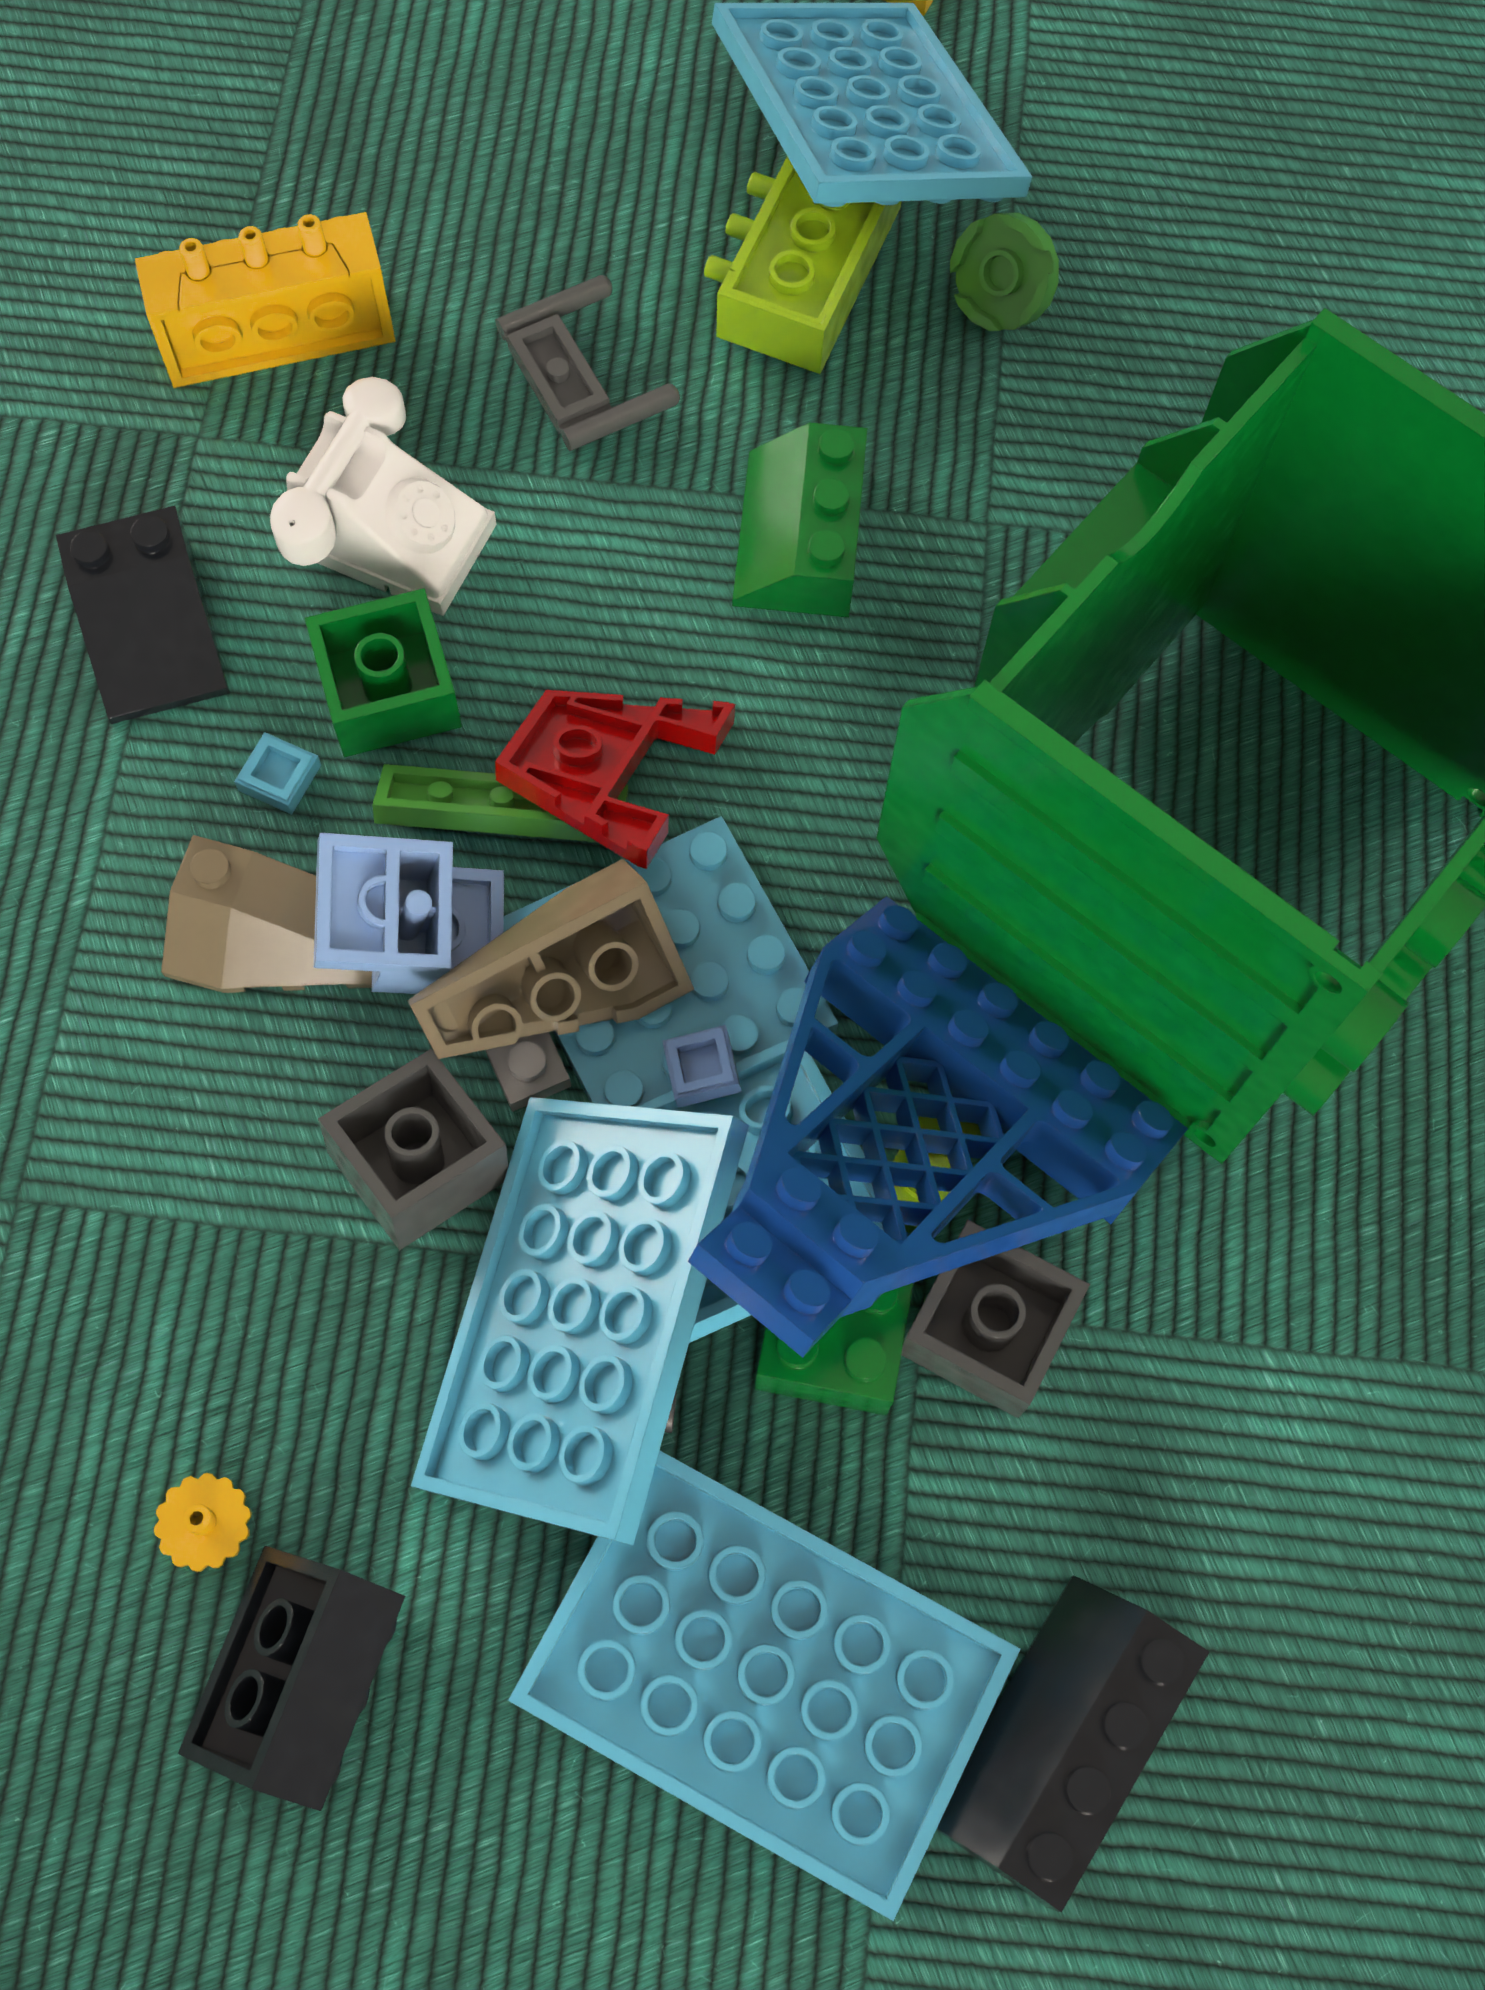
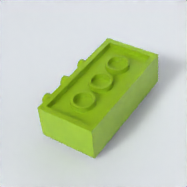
M787 156L776 179L757 172L751 174L747 184V193L764 199V202L755 220L736 213L730 215L725 232L728 236L742 240L743 243L733 262L710 255L705 264L704 276L722 283L717 292L716 337L821 374L901 208L902 201L895 205H881L876 202L846 203L840 207L814 204Z

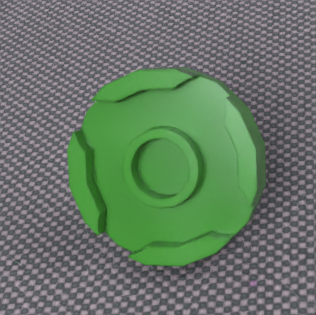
M1019 212L994 213L971 223L957 239L950 259V273L956 272V285L959 291L958 294H954L957 305L971 322L988 331L1015 330L1036 321L1051 305L1059 283V259L1051 237L1037 221Z

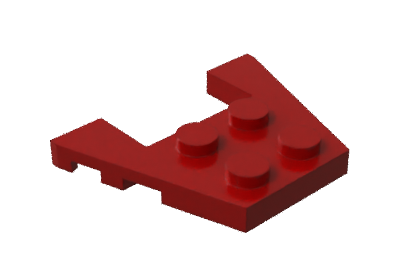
M545 690L496 759V781L634 865L647 869L668 834L669 814L621 801L617 798L655 739L665 740L715 755L734 724L736 704L713 701L712 710L682 708L683 699L660 697L655 706L623 704V695Z

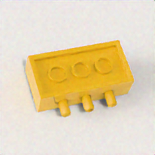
M366 212L348 216H337L324 221H320L315 215L307 214L299 219L298 226L278 228L261 233L257 227L247 226L240 231L239 238L223 239L204 245L198 239L188 238L181 242L179 250L163 251L155 255L135 258L146 315L173 388L396 342L381 266Z

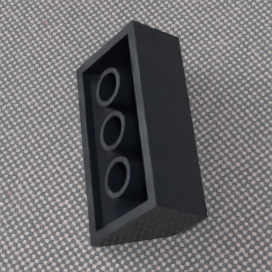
M1074 1575L1071 1576L995 1703L936 1830L1045 1907L1062 1913L1208 1656L1209 1651L1150 1611Z

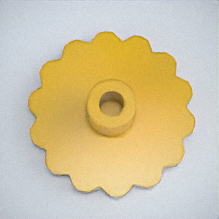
M204 1473L198 1479L192 1476L184 1478L180 1487H171L167 1491L166 1502L160 1504L156 1509L159 1521L154 1526V1534L161 1539L160 1551L164 1555L171 1556L172 1563L177 1567L189 1566L195 1572H201L208 1566L214 1569L220 1568L226 1558L238 1555L240 1543L249 1537L250 1530L247 1523L252 1516V1512L245 1506V1493L240 1489H234L233 1482L229 1478L217 1479L211 1473Z

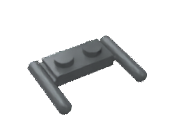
M599 275L495 319L500 336L508 343L510 353L558 434L561 433L569 451L674 407L680 400L678 389L673 384H665L617 406L611 407L609 404V397L560 318L609 297L612 294L613 287L610 279L605 275Z

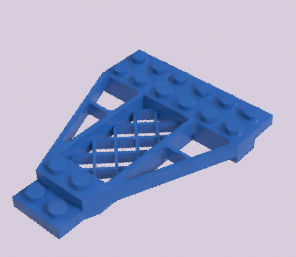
M886 896L822 948L804 980L806 983L805 990L745 1183L736 1197L732 1213L697 1244L688 1262L803 1358L840 1317L871 1307L885 1292L1100 1219H1104L1109 1224H1112L1188 1128L1171 1116L1164 1106L1150 1100L1119 1076L1112 1066L1100 1061L1071 1039L1060 1026L1048 1021L1023 1002L1012 989L999 983L970 961L959 948L948 944L922 924L911 911L899 906ZM820 997H824L882 1043L884 1047L873 1056H864L854 1050L814 1018ZM804 1051H806L841 1079L843 1084L799 1124L794 1125L787 1120L785 1114ZM886 1078L888 1089L877 1088L876 1086ZM908 1081L927 1083L930 1094L911 1092ZM853 1108L855 1120L841 1119ZM875 1111L895 1113L898 1126L878 1123ZM918 1116L937 1118L940 1131L922 1129ZM960 1121L977 1123L981 1136L964 1134ZM819 1141L821 1153L806 1152L813 1144ZM840 1143L862 1145L865 1158L843 1156ZM884 1148L905 1150L908 1163L888 1161ZM1017 1150L1077 1197L1078 1200L1052 1207L1003 1167V1164ZM928 1153L947 1155L951 1168L931 1166ZM971 1158L981 1159V1160L973 1167L972 1162H971ZM819 1178H827L829 1186ZM850 1181L872 1183L875 1198L854 1196ZM894 1186L915 1188L919 1202L898 1200ZM938 1190L950 1193L941 1201ZM976 1193L987 1196L1016 1219L950 1242L940 1243L934 1240L940 1231ZM873 1222H882L883 1230ZM905 1225L917 1226L915 1230L909 1236H907Z

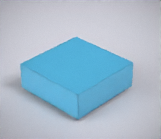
M264 732L234 782L238 791L292 815L320 769L321 762L318 755Z

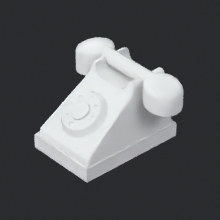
M376 377L358 379L346 388L342 397L346 417L332 411L326 413L321 435L297 473L289 472L286 476L287 491L280 495L273 504L270 514L271 529L277 547L282 556L292 564L307 566L318 563L384 592L389 587L391 595L425 588L431 611L444 616L497 525L495 512L484 508L481 504L400 449L387 437L399 431L406 421L403 396L397 386L386 379Z

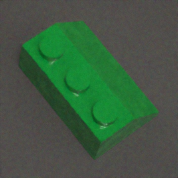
M809 422L749 451L732 606L849 618L855 574L868 428Z

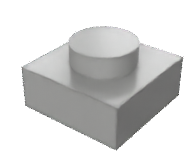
M549 1032L520 1037L515 1044L486 1050L487 1057L512 1112L527 1106L530 1097L546 1098L571 1087L569 1075Z

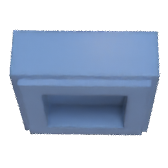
M726 1025L662 1041L674 1099L678 1108L742 1092Z

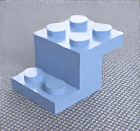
M334 833L319 834L317 840L314 968L372 971L371 992L417 994L504 933V870L453 867V842Z

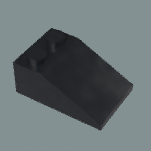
M175 506L56 535L68 589L107 717L111 724L230 694L191 544Z

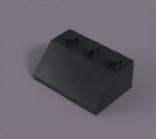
M264 1546L178 1754L252 1790L322 1811L329 1790L340 1773L342 1757L358 1716L367 1704L370 1686L385 1647L394 1635L397 1617L405 1596L343 1570Z

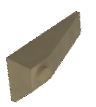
M196 835L192 836L169 895L161 970L164 977L222 993L246 992V988L281 986L284 991L305 990V986L338 984H345L349 989L372 988V971L314 968L315 875L251 850Z
M621 859L567 887L407 1001L438 1059L512 1045L520 1037L556 1031L558 1035L578 1032L581 1025L611 1019L617 1024L638 1020L694 990V987L647 882L624 859Z

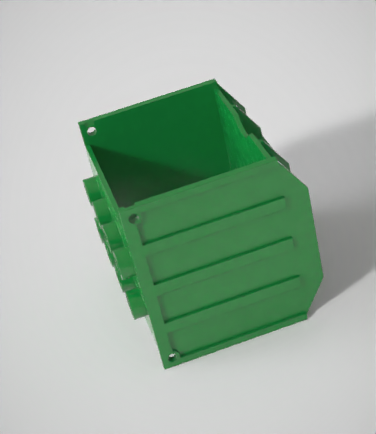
M1326 308L1311 321L1235 349L1226 356L1202 422L1148 441L1142 447L1137 463L1013 597L1001 599L995 606L974 687L909 699L902 706L876 837L917 920L948 944L959 948L970 961L996 981L1012 989L1018 998L1048 1021L1060 1026L1071 1039L1097 1059L1112 1066L1119 1076L1150 1100L1164 1106L1171 1116L1188 1128L1184 1136L1220 1164L1228 1158L1282 1093L1314 1116L1349 1072H1354L1373 1051L1409 1005V1002L1406 1000L1429 970L1432 967L1436 968L1485 908V414ZM1195 615L1209 623L1458 801L1465 797L1483 810L1479 815L1481 817L1479 822L1363 966H1360L1336 948V945L1339 943L1337 938L1074 745L1095 722L1109 714Z

